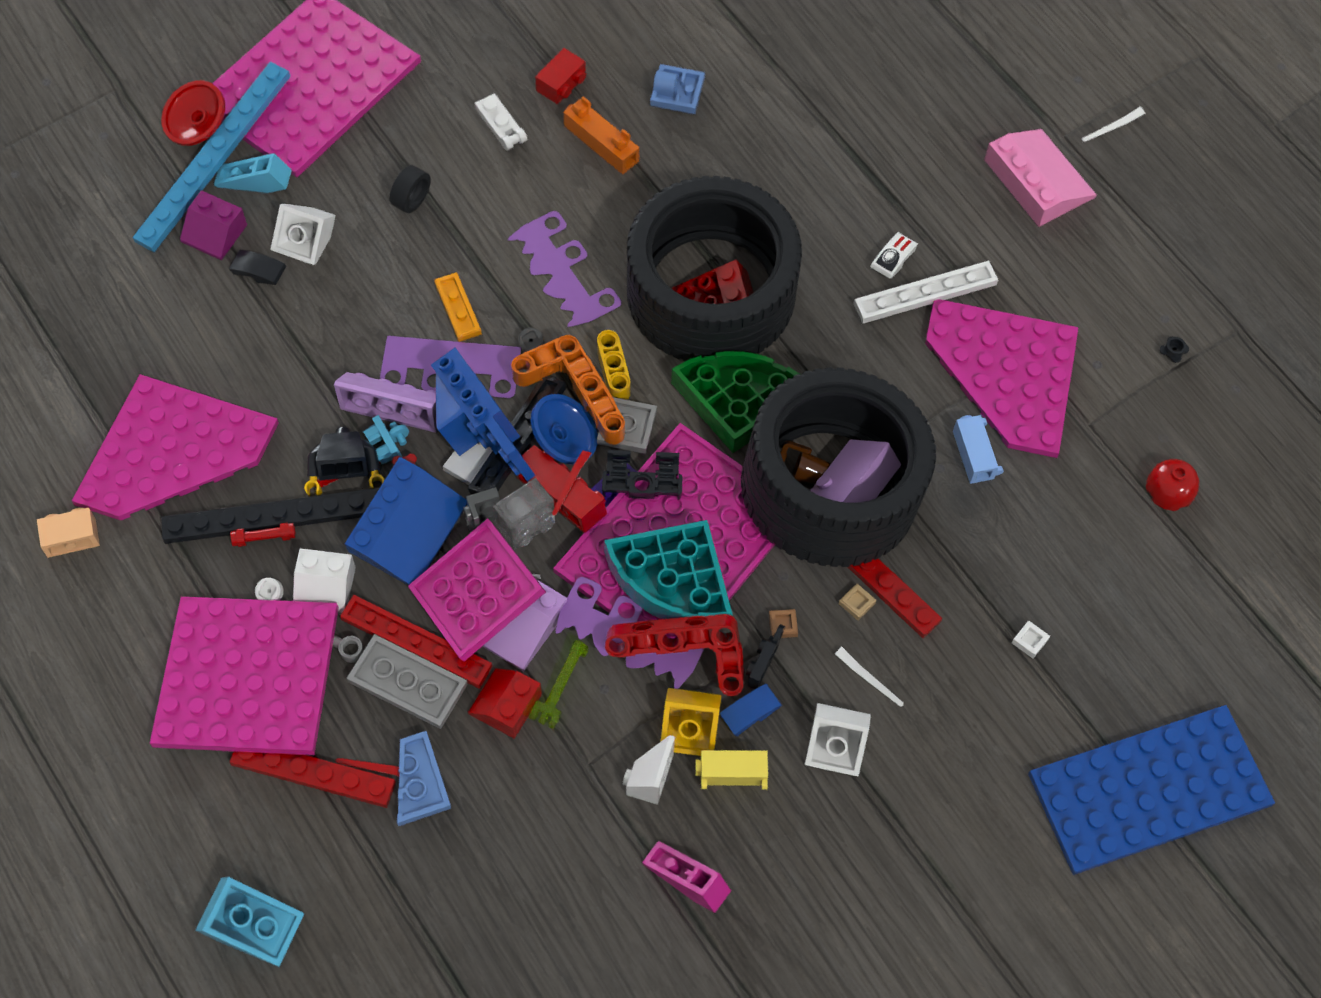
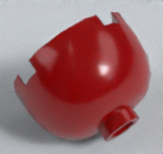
M1180 459L1163 460L1153 468L1146 481L1147 492L1149 490L1154 504L1166 510L1177 511L1180 508L1191 505L1198 494L1200 480L1191 464Z

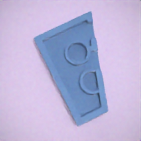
M427 731L400 739L398 826L451 809Z

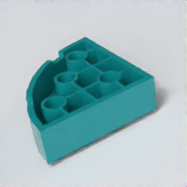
M708 520L604 540V554L610 571L620 588L634 603L651 615L660 619L718 614L733 616Z

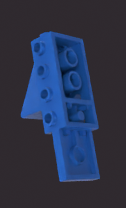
M456 347L432 363L431 366L436 372V427L456 453L461 456L480 442L485 449L490 447L495 454L499 453L516 476L522 474L526 481L536 476L512 443L520 435Z

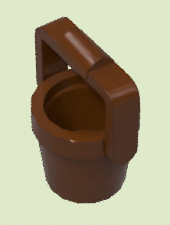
M785 441L780 451L783 462H785L788 447L801 451L792 476L799 483L815 485L817 480L828 469L830 463L812 455V449L792 441Z

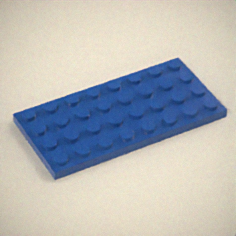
M1227 705L1030 770L1028 773L1073 875L1263 810L1275 804Z

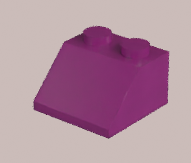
M201 190L188 207L180 241L222 261L247 226L243 209Z

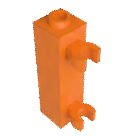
M584 96L565 109L564 126L622 175L639 162V147L630 140L631 135L624 129L620 132L591 108V102Z

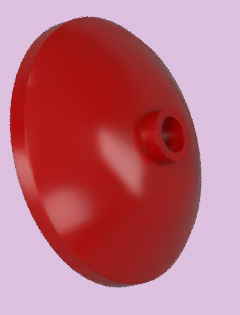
M203 80L192 81L178 88L169 97L162 112V128L166 136L174 143L182 146L196 145L208 139L218 129L225 114V99L222 92L214 84Z

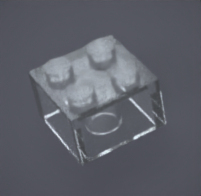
M536 478L493 505L495 526L513 550H516L518 547L527 546L533 540V537L541 532L549 531L555 523V515H552L554 500Z

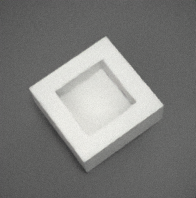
M1028 621L1013 639L1012 644L1034 659L1050 636Z

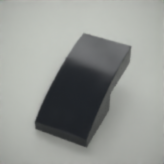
M239 250L229 269L234 275L253 277L257 283L276 285L286 265L279 260L259 253Z

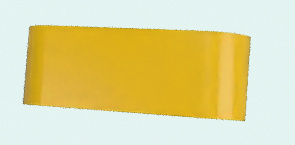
M612 330L602 331L597 337V351L605 385L612 397L628 400L630 397V376L619 336ZM616 365V366H618V367H616V368H611V367H609V366ZM622 386L624 388L616 389L615 387Z

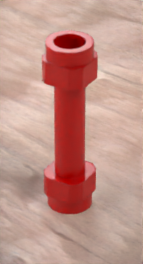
M288 522L280 523V527L247 532L242 528L230 533L232 546L238 547L247 546V542L280 537L283 541L296 538L294 523Z

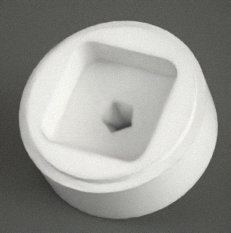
M264 578L257 583L255 595L258 600L280 601L283 596V586L276 579Z

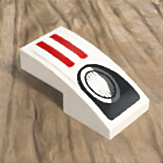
M897 232L875 258L871 268L891 279L901 270L904 261L915 252L918 243Z

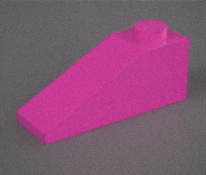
M660 841L656 843L642 862L645 867L692 901L714 913L731 892L720 873Z

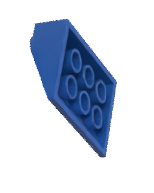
M399 457L348 537L345 546L349 553L409 585L429 568L463 513V507L467 506V500L422 468Z

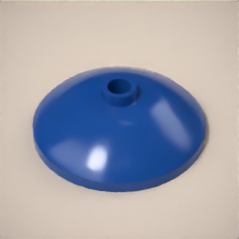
M550 394L535 404L531 413L532 431L538 444L548 455L562 463L575 464L583 450L591 452L590 457L594 454L597 448V429L592 417L580 403L565 395Z

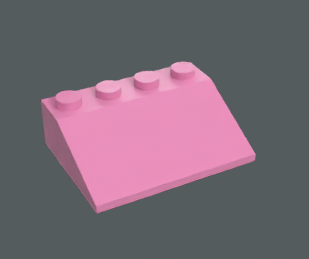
M1042 129L1010 133L989 143L985 162L1038 227L1096 198L1095 192Z

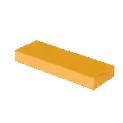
M458 273L434 279L435 286L458 342L482 335L481 328Z

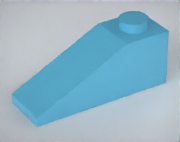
M273 153L222 165L217 172L214 185L219 188L270 193L287 189L292 170Z

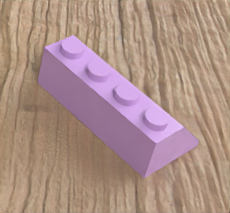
M346 372L334 383L341 410L369 417L379 415L382 420L435 433L437 431L436 391H424L408 384L399 385L387 379L378 380L362 373L353 374Z

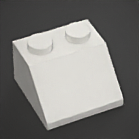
M300 548L294 571L293 601L337 603L339 607L338 614L341 615L349 601L356 568L352 555Z
M817 703L805 765L859 776L871 714Z

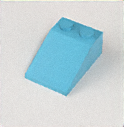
M224 877L220 879L195 931L279 967L304 913L230 877Z

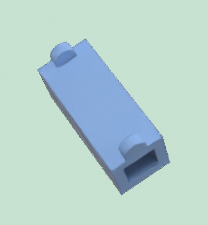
M971 415L963 416L956 420L953 429L970 484L992 480L996 475L1004 472L1002 466H998L985 429L987 425L986 418H982L981 415L973 417Z

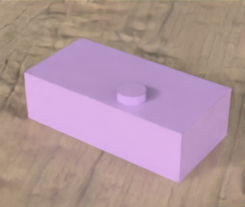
M849 440L810 491L824 498L839 502L856 503L870 501L877 498L901 464L888 442Z

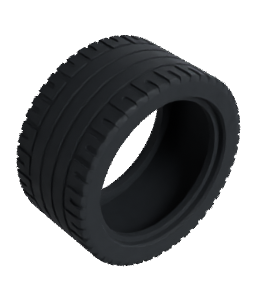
M702 176V178L693 177L691 180L685 179L680 181V183L671 184L669 188L665 187L660 193L657 192L653 195V198H650L645 203V206L641 207L639 214H636L634 222L631 224L627 241V301L631 316L635 320L636 326L640 328V332L647 336V339L654 343L658 349L664 350V353L671 354L679 360L680 358L684 359V361L698 356L702 358L713 356L717 352L724 351L759 354L764 351V348L771 346L773 341L775 342L780 337V334L784 332L790 317H792L798 286L802 243L799 230L796 229L797 225L792 220L791 214L786 211L783 204H779V200L771 197V194L767 191H762V188L753 186L752 183L747 181L742 182L740 179L735 178L734 180L731 177L725 176L724 178H720V176ZM702 239H718L732 242L750 251L763 264L769 278L756 292L741 300L723 304H708L688 299L672 290L662 280L656 268L668 253L683 244Z
M831 367L824 370L819 368L814 369L812 372L809 370L803 372V374H797L792 379L789 378L783 384H779L775 391L773 390L768 395L756 416L741 472V493L745 508H748L747 512L750 518H753L752 521L755 526L759 527V531L766 535L771 543L774 542L780 550L783 549L786 551L785 553L791 556L794 555L802 561L803 559L807 560L808 563H819L818 565H830V567H838V565L849 567L850 565L856 566L861 565V563L871 562L872 559L876 560L882 554L889 553L908 533L935 470L934 435L931 434V427L927 424L928 421L922 415L920 408L915 406V402L911 398L908 399L902 390L899 391L893 384H888V381L878 379V376L873 374L868 375L866 374L867 372H857L855 369L849 368L844 370V368L838 367L833 369ZM817 433L836 434L853 440L888 442L901 466L891 478L893 489L885 495L865 502H839L819 496L800 484L787 469L780 449L785 441H792L805 435Z

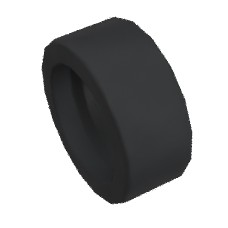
M413 165L404 168L392 185L389 199L391 204L406 213L414 212L428 194L431 184L430 175Z

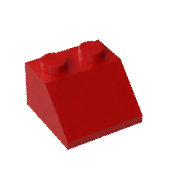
M495 668L468 711V714L515 739L542 695L541 683L519 671Z

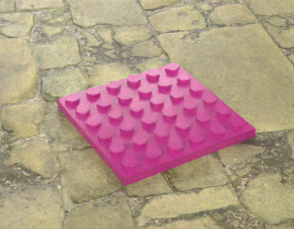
M181 597L151 734V746L153 748L315 755L339 610L338 604Z

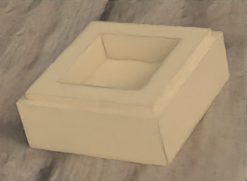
M858 584L839 600V605L856 620H859L876 603V599Z

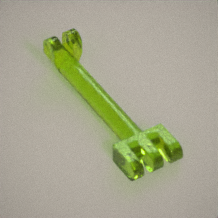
M579 640L573 642L569 650L570 653L545 704L536 700L529 719L535 720L540 711L542 714L539 723L544 725L548 717L551 716L548 727L551 729L555 728L562 714L560 710L555 709V706L579 657H586L589 650L586 644Z

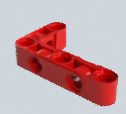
M729 614L616 624L611 626L607 632L605 649L613 657H635L636 654L656 653V655L679 653L701 648L713 649V652H716V672L719 688L722 693L727 696H735L743 689L742 645L739 638L737 621ZM728 628L731 632L722 633L719 629ZM673 633L676 634L677 637L669 638L666 636V634ZM614 638H620V639H622L624 642H623V643H616V642H614L612 639H614ZM728 677H734V678H736L737 680L731 682V681H728L726 678H728Z

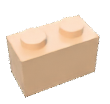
M75 508L71 512L49 514L45 518L37 519L40 546L47 558L100 546L96 519L90 508Z

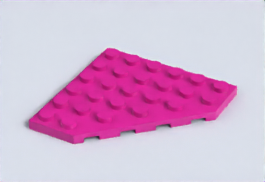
M941 299L935 300L926 336V346L939 357L941 365L950 376H954L958 381L960 389L981 410L983 418H986L987 423L992 429H996L1007 448L1054 458L1058 457L1079 327Z
M140 374L75 493L72 502L75 506L90 508L93 512L120 521L131 517L130 514L145 509L146 511L154 508L176 495L181 497L200 489L199 486L211 481H214V483L233 476V472L246 467L250 469L257 466L279 424L278 419Z

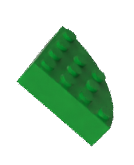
M724 351L703 358L698 356L672 368L671 384L728 449L734 453L750 442L756 416L768 395L773 390L775 391L779 384H783L785 380L792 379L793 376L800 373L789 366L786 368L774 362V359L763 355Z

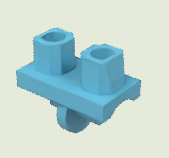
M379 415L373 417L372 420L375 424L363 432L371 445L381 440H384L386 443L376 449L381 464L391 461L394 456L403 457L395 442H399L401 446L407 443L405 438L409 434L408 427L392 422L389 425L391 430L388 431Z

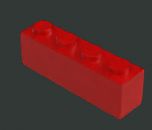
M534 445L522 457L536 476L529 481H526L522 474L516 477L554 508L568 479L570 470L563 463L558 464L544 450L542 451ZM577 477L558 512L586 533L607 515L606 500L599 491L591 490L581 477Z

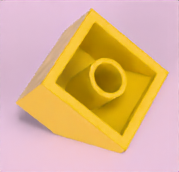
M668 688L661 741L669 735L674 736L675 753L701 756L702 750H714L721 695Z

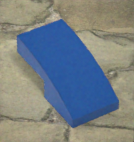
M764 684L740 698L719 714L733 734L738 736L758 720L763 721L780 708L782 704L768 684Z

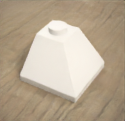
M280 204L270 250L315 265L331 238L336 215L312 207Z
M669 735L637 759L632 770L627 769L623 780V785L626 786V795L658 805L674 755V736Z

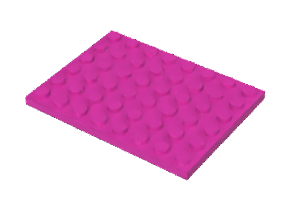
M306 0L212 84L222 92L225 99L223 122L269 62L290 72L291 77L242 140L264 155L275 153L292 170L291 174L297 178L421 62L420 55L339 1Z
M681 423L638 470V472L652 473L659 470V464H656V452L680 453L679 474L682 475L681 499L678 500L677 495H655L654 499L629 498V493H618L606 507L607 515L584 533L553 568L555 574L572 586H574L579 577H585L600 584L602 590L595 603L608 613L611 612L618 597H630L620 588L610 571L604 554V540L708 520L729 601L776 545L774 542L771 543L767 536L759 531V527L755 526L752 521L753 518H750L747 512L748 508H745L741 493V472L743 466ZM639 480L635 483V487L643 491L649 488V484L644 480ZM582 584L577 589L589 599L594 595V588L590 584ZM622 603L618 608V613L623 618H631L635 614V608L631 603ZM642 608L636 622L658 620L660 618L651 615ZM673 633L666 634V636L669 638L677 637L676 634Z

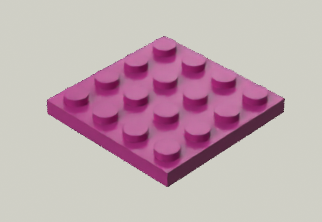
M488 518L408 585L458 657L463 661L467 660L546 593Z

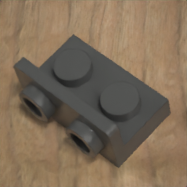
M496 487L466 496L467 506L463 507L469 532L476 529L487 518L494 522L497 518L501 517L500 498Z

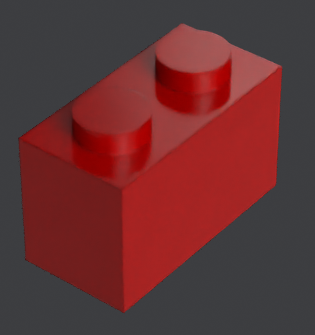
M563 48L535 76L536 91L558 105L571 94L572 89L577 84H581L586 78V61Z

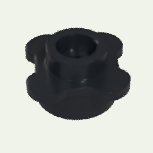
M1171 336L1168 337L1167 343L1162 345L1159 351L1162 355H1167V357L1171 358L1172 362L1179 363L1183 354L1188 353L1189 347L1183 339Z

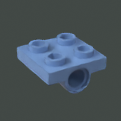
M660 64L659 70L655 74L650 106L695 114L705 79V72Z

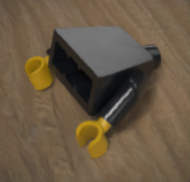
M339 427L335 433L323 435L321 443L317 444L308 455L307 477H310V480L304 486L306 493L310 497L311 488L317 487V496L322 495V488L317 482V477H319V481L368 476V472H371L369 479L370 489H374L373 482L380 481L383 484L384 478L378 472L381 469L376 449L367 440H361L359 432H350L346 427Z

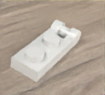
M495 93L475 103L476 111L506 151L513 148L514 144L518 142L521 144L528 140L524 130L518 126Z

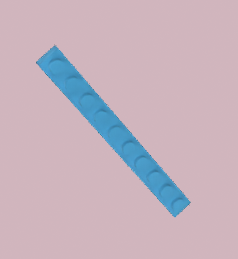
M272 62L268 63L132 237L135 243L152 252L158 249L200 191L206 187L289 80L291 75L288 70Z

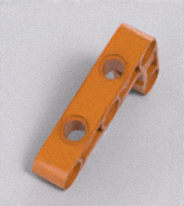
M561 336L520 354L512 360L513 381L516 385L522 387L534 384L558 371L567 373L573 383L576 395L586 412L589 411L596 428L603 439L612 445L619 444L624 440L625 420L590 358L574 336ZM523 369L528 370V371H526V372H519L520 370H523ZM588 388H594L595 390H593V391H588V390H586V389H588ZM611 427H617V428H619V429H618V430H610L609 428H611Z

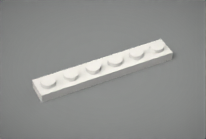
M986 261L856 298L854 306L862 324L933 304L935 300H947L997 285L998 278L990 262Z

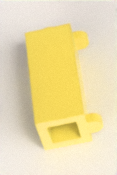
M702 750L701 760H696L695 775L701 776V789H707V785L761 786L762 790H767L768 754L767 751Z

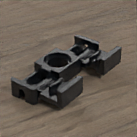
M608 450L607 470L603 472L602 495L606 497V492L629 493V498L654 499L655 495H677L678 500H680L682 496V475L679 474L680 453L656 452V464H659V470L652 473L630 472V469H627V463H630L631 451ZM639 480H644L648 482L649 488L643 491L638 490L635 487V483Z

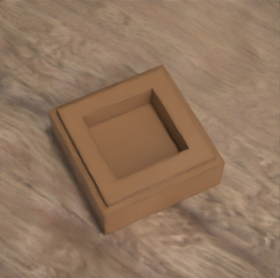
M795 609L769 611L771 636L774 637L779 625L782 624L785 626V630L781 638L798 637Z

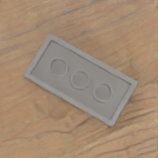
M375 634L347 677V681L350 684L439 729L443 727L468 685L467 680Z

